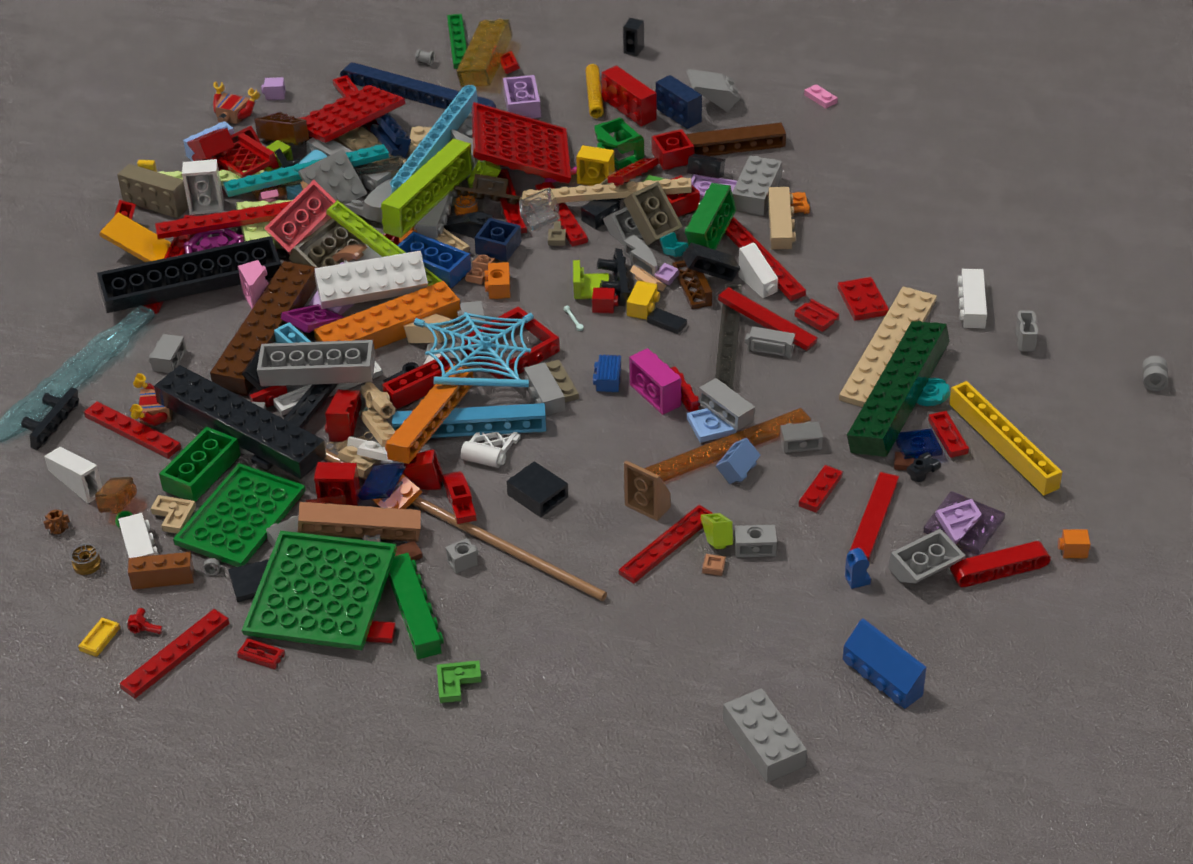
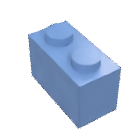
M744 438L735 442L717 463L716 468L729 484L735 481L741 482L747 477L746 473L756 466V461L761 455L751 442Z

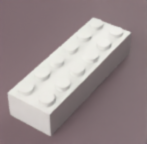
M421 251L315 268V280L321 309L401 296L428 287Z

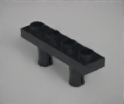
M615 248L612 260L598 258L597 269L612 271L614 275V282L601 280L600 288H615V295H618V306L625 307L626 300H628L631 294V290L628 289L629 278H626V257L623 256L622 249Z
M71 387L62 398L45 393L42 398V404L52 407V410L41 422L27 416L23 418L21 427L32 431L30 434L31 448L38 450L42 444H45L48 437L53 432H56L59 424L67 419L71 410L78 406L77 389Z

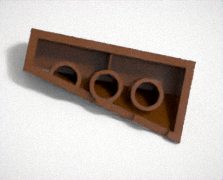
M282 112L254 119L257 136L265 141L274 140L275 142L279 140L285 144L301 145L303 141L309 140L307 122L304 119L288 116V114H283Z

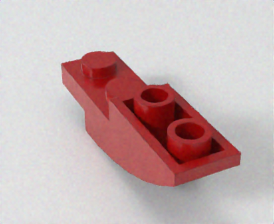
M461 471L442 474V480L456 523L477 521L472 503V495L464 474Z

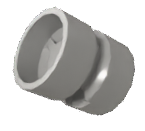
M1160 356L1146 358L1142 363L1143 384L1150 391H1160L1168 385L1167 362Z

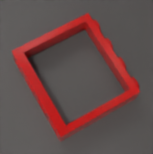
M517 306L497 318L522 319L528 313ZM536 319L525 323L524 328L540 339L542 343L531 348V352H525L521 356L517 364L518 375L524 372L525 367L536 365L560 352L559 337ZM491 320V321H490V322H496V323H517V322L496 321V320ZM486 324L482 325V327L506 330L507 328L511 327ZM478 329L480 332L489 333V334H499V333H501V332H493V331H486V330ZM473 330L470 334L466 336L472 337L475 336L476 333ZM464 340V341H465L464 346H465V345H468V341H467V340ZM465 349L467 355L472 353L471 350ZM476 354V355H475V356H486V357H492V358H494L493 356L483 355V354ZM517 357L509 360V367L513 372ZM475 359V360H474L475 362H487V363L498 364V365L502 366L499 362H495V361H492V360H484V359ZM480 365L484 369H493L509 373L508 371L502 370L497 367ZM489 372L496 379H511L508 376L504 377V375Z

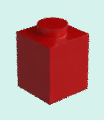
M593 288L592 313H614V307L618 306V295H615V288Z

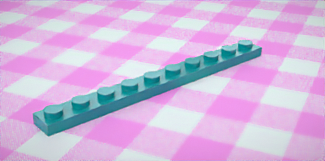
M384 144L365 149L362 148L353 152H345L353 167L389 158V152ZM322 159L295 164L294 166L279 168L269 172L265 171L257 175H248L240 179H232L223 182V187L228 197L301 180L302 178L298 171Z

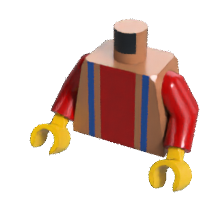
M214 82L213 86L216 93L214 94L213 109L219 123L225 121L226 123L238 124L243 119L251 116L256 103L254 101L260 97L257 89L255 91L253 88L248 90L251 98L227 93L221 94L225 90L224 84L221 82V86L218 87V83Z
M138 373L133 385L136 388L143 387V389L140 390L139 405L133 404L130 409L131 417L133 419L139 418L140 423L146 426H157L162 423L171 422L173 411L157 403L154 386L149 382L145 383L146 377Z

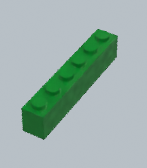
M404 553L394 557L388 579L418 660L441 654V645L444 644L442 633L437 632L438 623L436 617L432 618L431 616L433 610L431 603L426 602L428 600L425 588L421 589L422 579L420 574H416L417 566L415 560L410 559L409 553Z

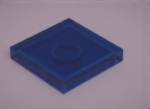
M931 428L900 432L895 441L904 459H917L925 452L930 453L931 456L942 455V448Z
M402 463L373 466L357 496L361 500L390 498L406 467Z

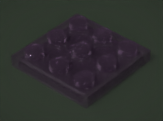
M950 491L937 510L969 500L970 498ZM973 500L982 514L981 518L955 545L963 550L979 555L1004 521L1006 513ZM935 511L925 524L923 533L930 534L941 528L946 534L935 516Z

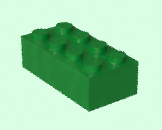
M711 183L705 191V196L699 202L696 212L692 215L689 225L685 228L688 246L692 242L716 250L736 212L730 185Z
M205 427L159 473L162 490L182 499L196 502L241 456L238 439Z

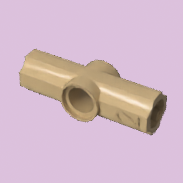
M366 382L364 386H361L360 393L366 399L367 408L375 409L384 419H389L390 416L395 414L396 408L390 402L388 392H381L372 382Z

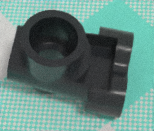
M925 452L918 459H915L906 470L911 480L922 482L925 480L927 473L940 469L941 463L938 459H933L930 453Z

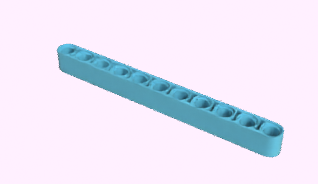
M466 85L460 90L391 180V193L397 190L450 141L451 130L457 131L471 113L473 103H478L475 86Z

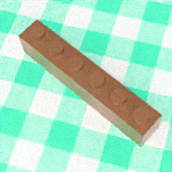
M300 502L297 532L328 536L419 541L421 510Z

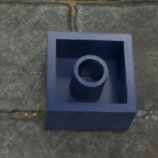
M489 218L474 237L476 254L487 255L490 258L507 262L522 242L521 225Z

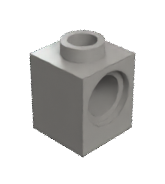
M467 538L445 547L447 562L456 574L478 565V549Z

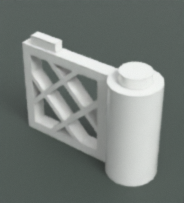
M476 432L470 441L464 442L461 449V459L499 468L505 463V453L513 443L516 444L518 442L520 434L518 432L510 434H499V432L485 434L482 432V435H480V432ZM496 437H497V440H493V441H490V440H489V439H491V438H496ZM501 444L503 445L502 448L494 447Z

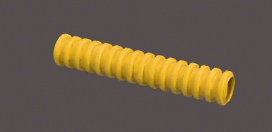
M590 64L585 69L589 114L593 118H599L603 115L600 73L597 65Z

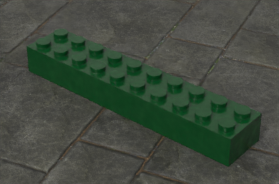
M912 321L847 433L850 453L887 457L928 379L931 377L950 342L947 324Z

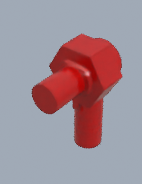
M138 608L136 614L129 616L127 627L130 632L139 633L145 630L161 634L163 626L146 621V618H144L145 609Z

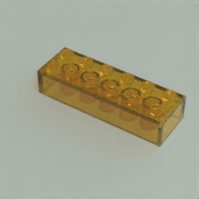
M509 19L483 20L479 22L456 71L461 87L466 85H491L499 68L501 58L503 59V54H505L513 36Z

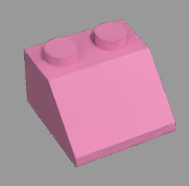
M258 260L238 266L242 292L251 309L268 286V281L265 279V276H267L266 268L261 266Z

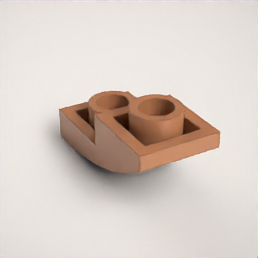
M351 244L341 249L332 258L335 262L341 258L343 261L347 260L348 262L352 259L357 261L364 255L363 251L368 247L363 244Z
M478 255L472 262V269L466 274V282L482 285L485 281V270H488V263H494L495 258H490L487 255Z

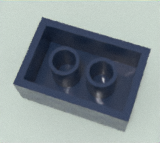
M671 75L656 81L655 92L657 93L658 111L686 129L702 122V94Z

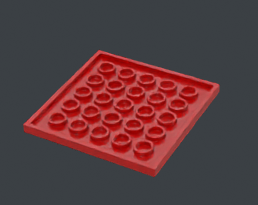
M473 103L472 135L474 158L480 161L492 162L495 165L507 166L512 170H521L527 174H536L545 179H554L560 183H570L571 170L566 128L479 103Z

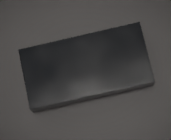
M657 307L647 317L648 323L676 334L687 325V319Z

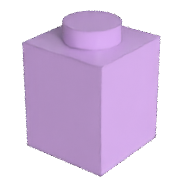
M284 77L265 78L264 84L261 86L265 99H285Z

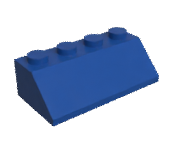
M864 618L861 619L844 644L843 660L848 666L858 671L863 678L873 683L878 690L887 694L893 702L906 709L923 696L927 667Z

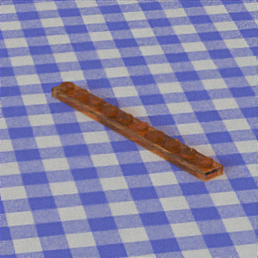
M799 408L644 469L660 476L662 481L665 482L721 460L737 441L747 438L753 446H757L780 437V425L811 422V418L802 408Z

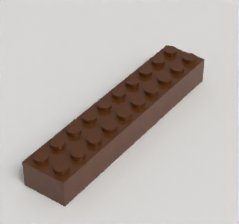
M286 261L282 263L211 370L212 382L235 394L248 396L254 385L241 375L255 352L259 348L261 349V344L276 343L274 330L288 323L281 319L282 312L305 306L317 287L315 280L316 267Z

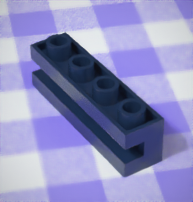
M390 113L376 118L375 120L379 125L371 124V132L381 144H384L391 156L406 158L411 143L407 133L403 131Z

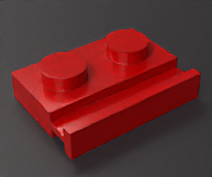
M810 299L809 303L806 302L796 309L794 315L821 332L833 325L835 320H839L837 312L813 299Z

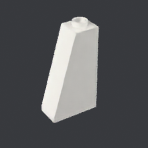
M62 447L44 456L48 471L86 503H90L104 494L96 464Z

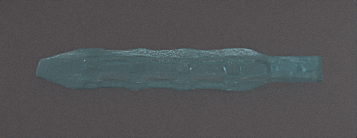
M142 305L138 306L116 326L96 335L88 342L86 347L75 356L70 357L63 363L61 368L49 378H45L39 383L36 389L8 409L0 420V442L2 443L28 430L21 427V422L25 416L40 422L52 409V407L42 404V398L45 393L62 398L71 387L76 389L86 379L91 378L99 371V368L112 357H116L128 346L131 336L155 317L154 311Z

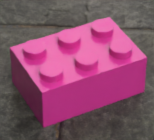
M648 348L629 357L630 386L662 415L681 406L682 380L679 374L670 369L666 363L660 360Z

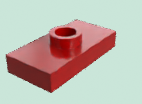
M512 51L498 56L505 74L520 69Z
M280 385L265 388L251 394L250 401L265 402L266 408L274 405V398L288 393L287 386Z

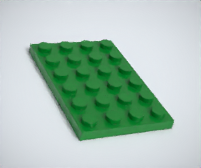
M238 463L173 538L174 545L236 567L246 565L267 539L266 529L273 524H279L306 492L305 485Z

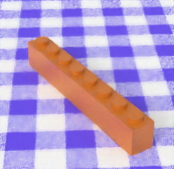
M463 366L457 370L471 369V367ZM464 372L448 377L474 378L473 372ZM435 384L424 399L420 401L419 405L413 409L409 417L395 431L393 436L387 440L385 450L387 451L388 460L409 464L472 386Z

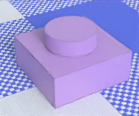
M664 263L654 276L659 281L670 285L680 273L679 269Z

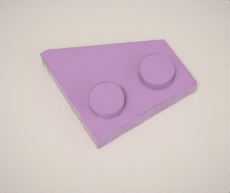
M973 499L936 510L935 514L954 544H957L982 515Z

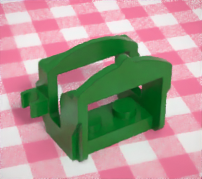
M620 117L594 126L595 135L599 142L597 143V148L610 150L617 148L621 154L634 150L632 156L619 161L614 157V167L618 171L644 158L643 136L624 122L623 118Z

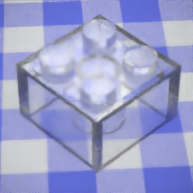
M550 187L519 201L520 216L529 232L537 231L542 226L553 224L560 219L559 204Z

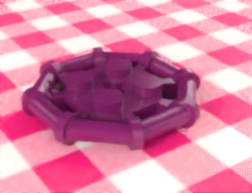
M229 228L196 233L188 242H185L183 247L185 248V253L188 254L244 242V236L237 234ZM219 234V236L208 237L207 235ZM225 234L231 237L233 240L229 241L228 238L225 237ZM202 238L200 245H195Z

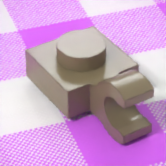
M554 221V229H548V245L565 246L566 229H561V221Z

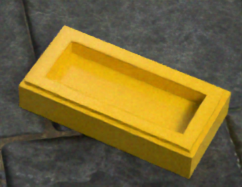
M102 617L79 644V651L98 657L120 630V624Z

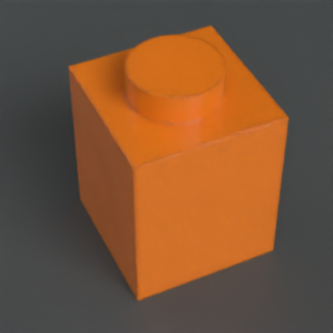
M1063 529L1062 537L1058 538V550H1062L1063 558H1088L1090 549L1088 529Z

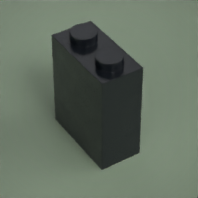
M535 461L506 481L507 495L540 518L569 497L568 483Z

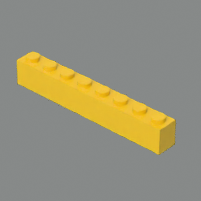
M968 381L951 387L949 404L1043 496L1060 489L1062 471Z

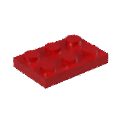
M872 277L838 282L837 288L854 321L886 316L889 308Z

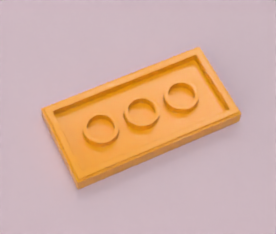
M119 212L99 234L100 237L144 262L164 259L171 244L166 239L158 240L156 233Z

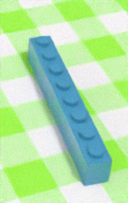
M545 403L454 408L431 438L474 436L476 432H480V435H482V432L485 434L491 432H499V434L545 432ZM396 411L392 415V428L396 431L412 411Z

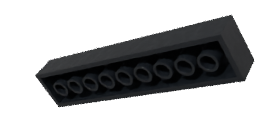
M272 236L102 271L97 273V278L106 313L240 285L238 266L256 260L260 262L261 266L266 268L267 276H265V279L273 278L281 263Z
M181 365L154 385L157 403L204 428L209 427L237 438L241 448L300 479L316 467L317 462H321L326 458L325 441Z

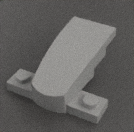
M394 177L377 186L364 200V204L360 200H352V202L345 204V206L357 215L382 222L381 203L392 194L390 182Z

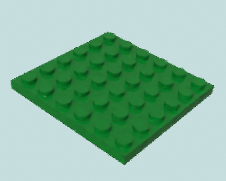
M280 530L242 627L243 635L363 650L397 551L396 544Z

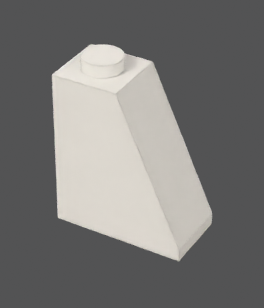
M753 242L739 248V266L741 269L738 272V277L762 298L777 293L778 277L757 245Z

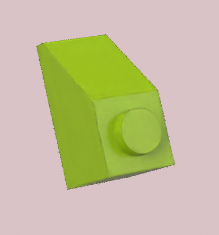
M721 513L701 515L706 539L715 549H725L727 545H733V525L730 519Z

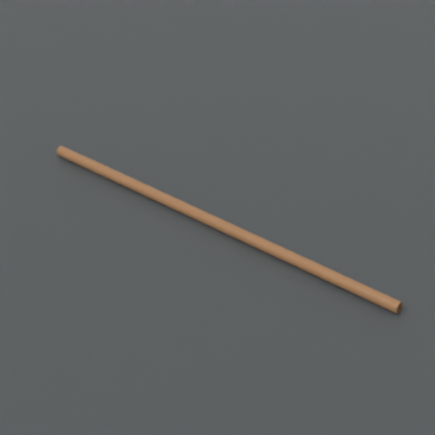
M326 450V458L324 460L347 463L337 459L338 455ZM371 472L365 477L359 476V478L381 489L389 483V481ZM396 486L390 493L392 494L399 486ZM417 497L412 505L600 601H604L607 597V592L469 522L457 524L454 514L420 497Z

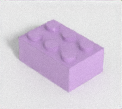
M535 76L503 78L507 112L532 119L541 118L540 99Z

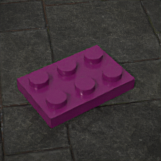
M320 304L285 311L281 314L282 320L290 322L305 333H311L316 328L345 318L328 308L321 309Z

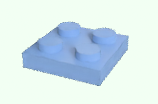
M707 408L687 413V420L700 443L736 434L734 428Z

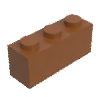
M191 552L129 558L128 575L132 590L194 583V566Z

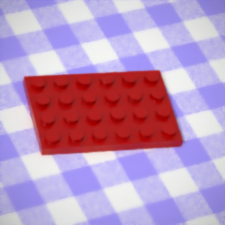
M367 85L360 91L352 92L345 98L337 99V102L333 104H327L322 109L312 111L310 115L299 118L306 120L310 137L327 143L406 103L403 97L372 85Z

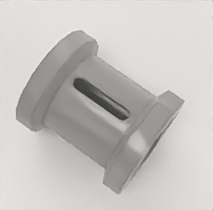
M422 49L416 51V63L425 62L428 65L433 64L435 58L433 51L424 52Z

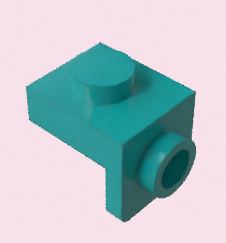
M674 232L660 238L665 255L679 257L688 248V243L677 241Z

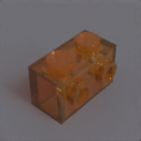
M132 477L110 478L95 494L99 513L111 512L112 514H117L123 511L137 495V487Z

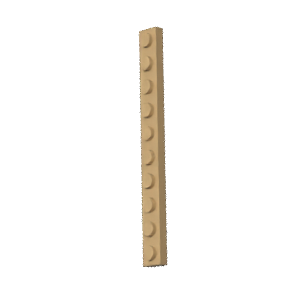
M681 177L672 180H659L665 194L691 193V178ZM631 181L620 186H614V183H611L609 185H580L558 189H530L523 191L522 205L627 198L632 193L658 181Z

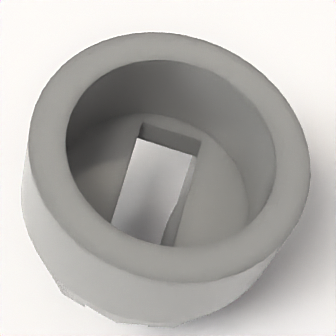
M208 558L203 565L204 573L209 576L219 573V561L215 558Z

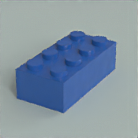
M413 231L397 245L406 253L421 251L424 267L444 281L450 289L471 270L470 253Z

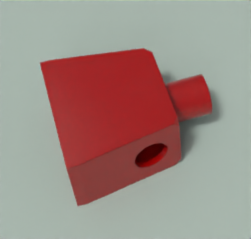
M435 449L420 452L409 464L404 463L403 467L395 468V473L399 470L420 489L441 490L443 473Z

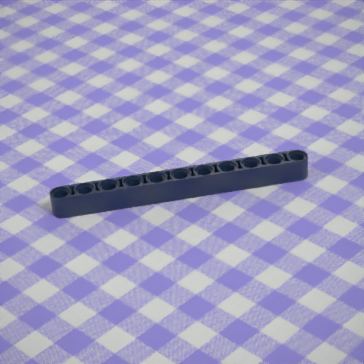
M353 62L349 63L340 72L341 77L347 75L355 85L362 87L372 85L397 96L442 109H447L460 92ZM477 96L479 104L496 108L492 100Z

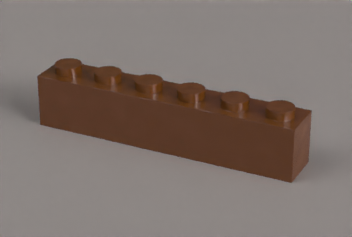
M782 122L686 134L694 145V154L704 156L786 147V132Z

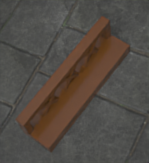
M684 260L672 262V266L677 269L687 267ZM688 267L685 271L679 269L680 274L677 276V279L691 309L712 306V290L704 273L688 269ZM685 276H686V277L691 278V280H690V281H687V280H684V278H685ZM690 287H692V288H695V289H697V290H696L695 292H693V291H690V290H688V289H689ZM695 298H697V299H700V300H702V301L694 302L693 300H694Z

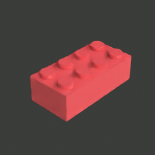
M313 180L264 229L290 255L296 245L322 227L331 218L326 214V211L336 200Z

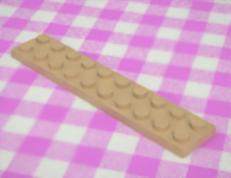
M902 287L839 394V401L863 407L912 321L925 322L936 302L937 295Z

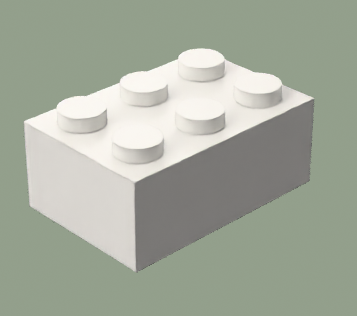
M217 159L183 162L182 176L190 215L220 213L224 211V197Z

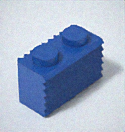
M599 355L598 362L594 364V373L597 374H593V385H596V391L619 392L621 377L620 355Z

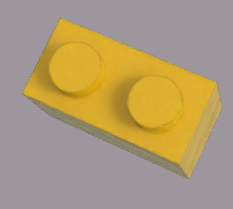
M637 280L626 302L627 316L647 320V317L655 308V303L659 302L660 299L658 284Z

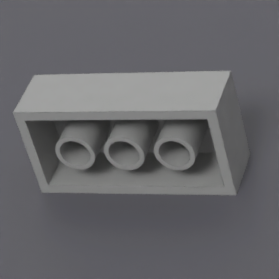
M749 156L732 191L736 211L764 216L768 208L769 187H777L781 179L782 161Z
M762 688L723 704V722L766 783L806 766L807 749Z

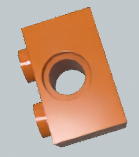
M509 262L488 263V270H485V292H489V299L510 298Z

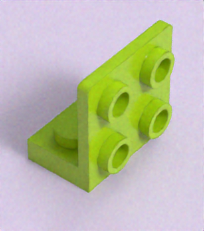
M573 260L574 299H592L593 288H600L601 280L609 281V274H584V267H580V260Z

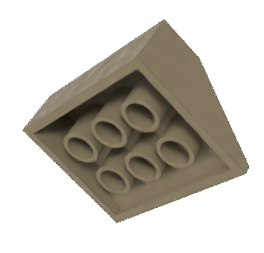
M331 219L296 245L289 259L293 263L314 266L316 268L338 265L342 262L344 263L341 258L335 262L332 258L333 255L348 245L366 244L334 219Z

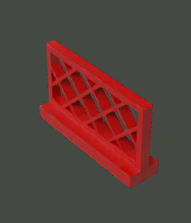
M244 133L238 135L239 141L234 143L235 147L230 148L231 152L223 155L221 153L216 154L215 158L219 164L241 178L253 175L268 166L273 170L279 167L275 152Z

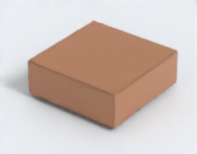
M706 554L702 573L723 576L726 557Z

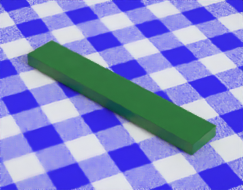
M462 14L447 15L453 68H469Z

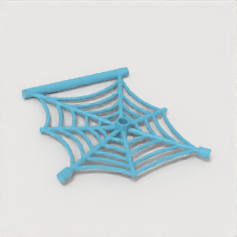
M464 312L463 315L453 320L429 324L425 323L424 320L415 318L414 325L422 328L427 327L435 339L431 350L425 352L426 355L432 356L441 366L442 376L434 377V384L503 387L529 386V380H521L519 378L517 364L525 352H531V349L527 348L524 343L523 327L525 323L534 319L532 313H528L522 319H509ZM466 317V319L455 325L444 328L437 327L459 321L460 319ZM470 317L481 318V319H488V320H496V321L517 322V323L487 322V321H481V320L471 319ZM467 321L469 322L468 324H466V325H464V326H462V327H460V328H458V329H456V330H453V331H450V330H449V329L456 328V327H458V326L464 324V323L467 322ZM474 322H475V323L486 324V325L511 326V327L507 328L506 330H503V329H493V328H487V327L477 326V325L474 324ZM470 325L472 326V328L465 333H457ZM520 325V339L523 347H517L514 340L515 329ZM478 329L486 330V331H493V332H501V333H499V334H489V333L480 332ZM434 330L440 331L444 337V345L438 350H434L438 341ZM473 330L476 333V335L472 337L466 336L470 334ZM512 331L511 339L514 346H509L506 339V334ZM445 333L452 337L451 348H445L448 341ZM503 336L506 345L499 344L498 339ZM455 337L461 338V346L455 347ZM464 340H467V341H468V345H465V346H464V344H465V341H464ZM499 348L503 349L500 356L497 354ZM469 349L472 353L467 355L464 350ZM507 349L512 350L505 363L502 360L503 354ZM460 350L466 358L461 361L454 351ZM515 351H522L515 361L513 372L509 367L511 355ZM451 352L459 363L453 366V363L445 353ZM434 354H441L448 361L451 369L447 373H445L440 359ZM476 354H483V355L493 356V357H495V358L486 357V356H475V355H476ZM484 359L499 362L502 366L487 362H466L469 360ZM486 365L500 368L502 370L508 371L509 373L484 368H471L463 370L457 369L463 366ZM482 371L497 373L514 379L448 376L464 372Z

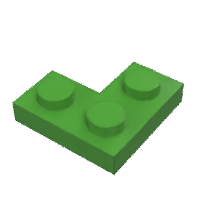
M479 660L437 665L440 703L462 701L460 684L481 682Z

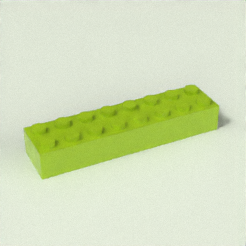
M453 138L381 203L384 233L402 238L454 189V186H458L471 174V143Z

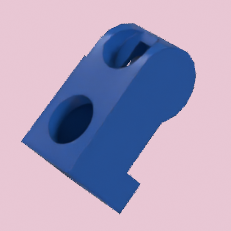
M860 548L852 549L846 556L845 578L851 589L871 584V578L867 572L870 564L864 551Z

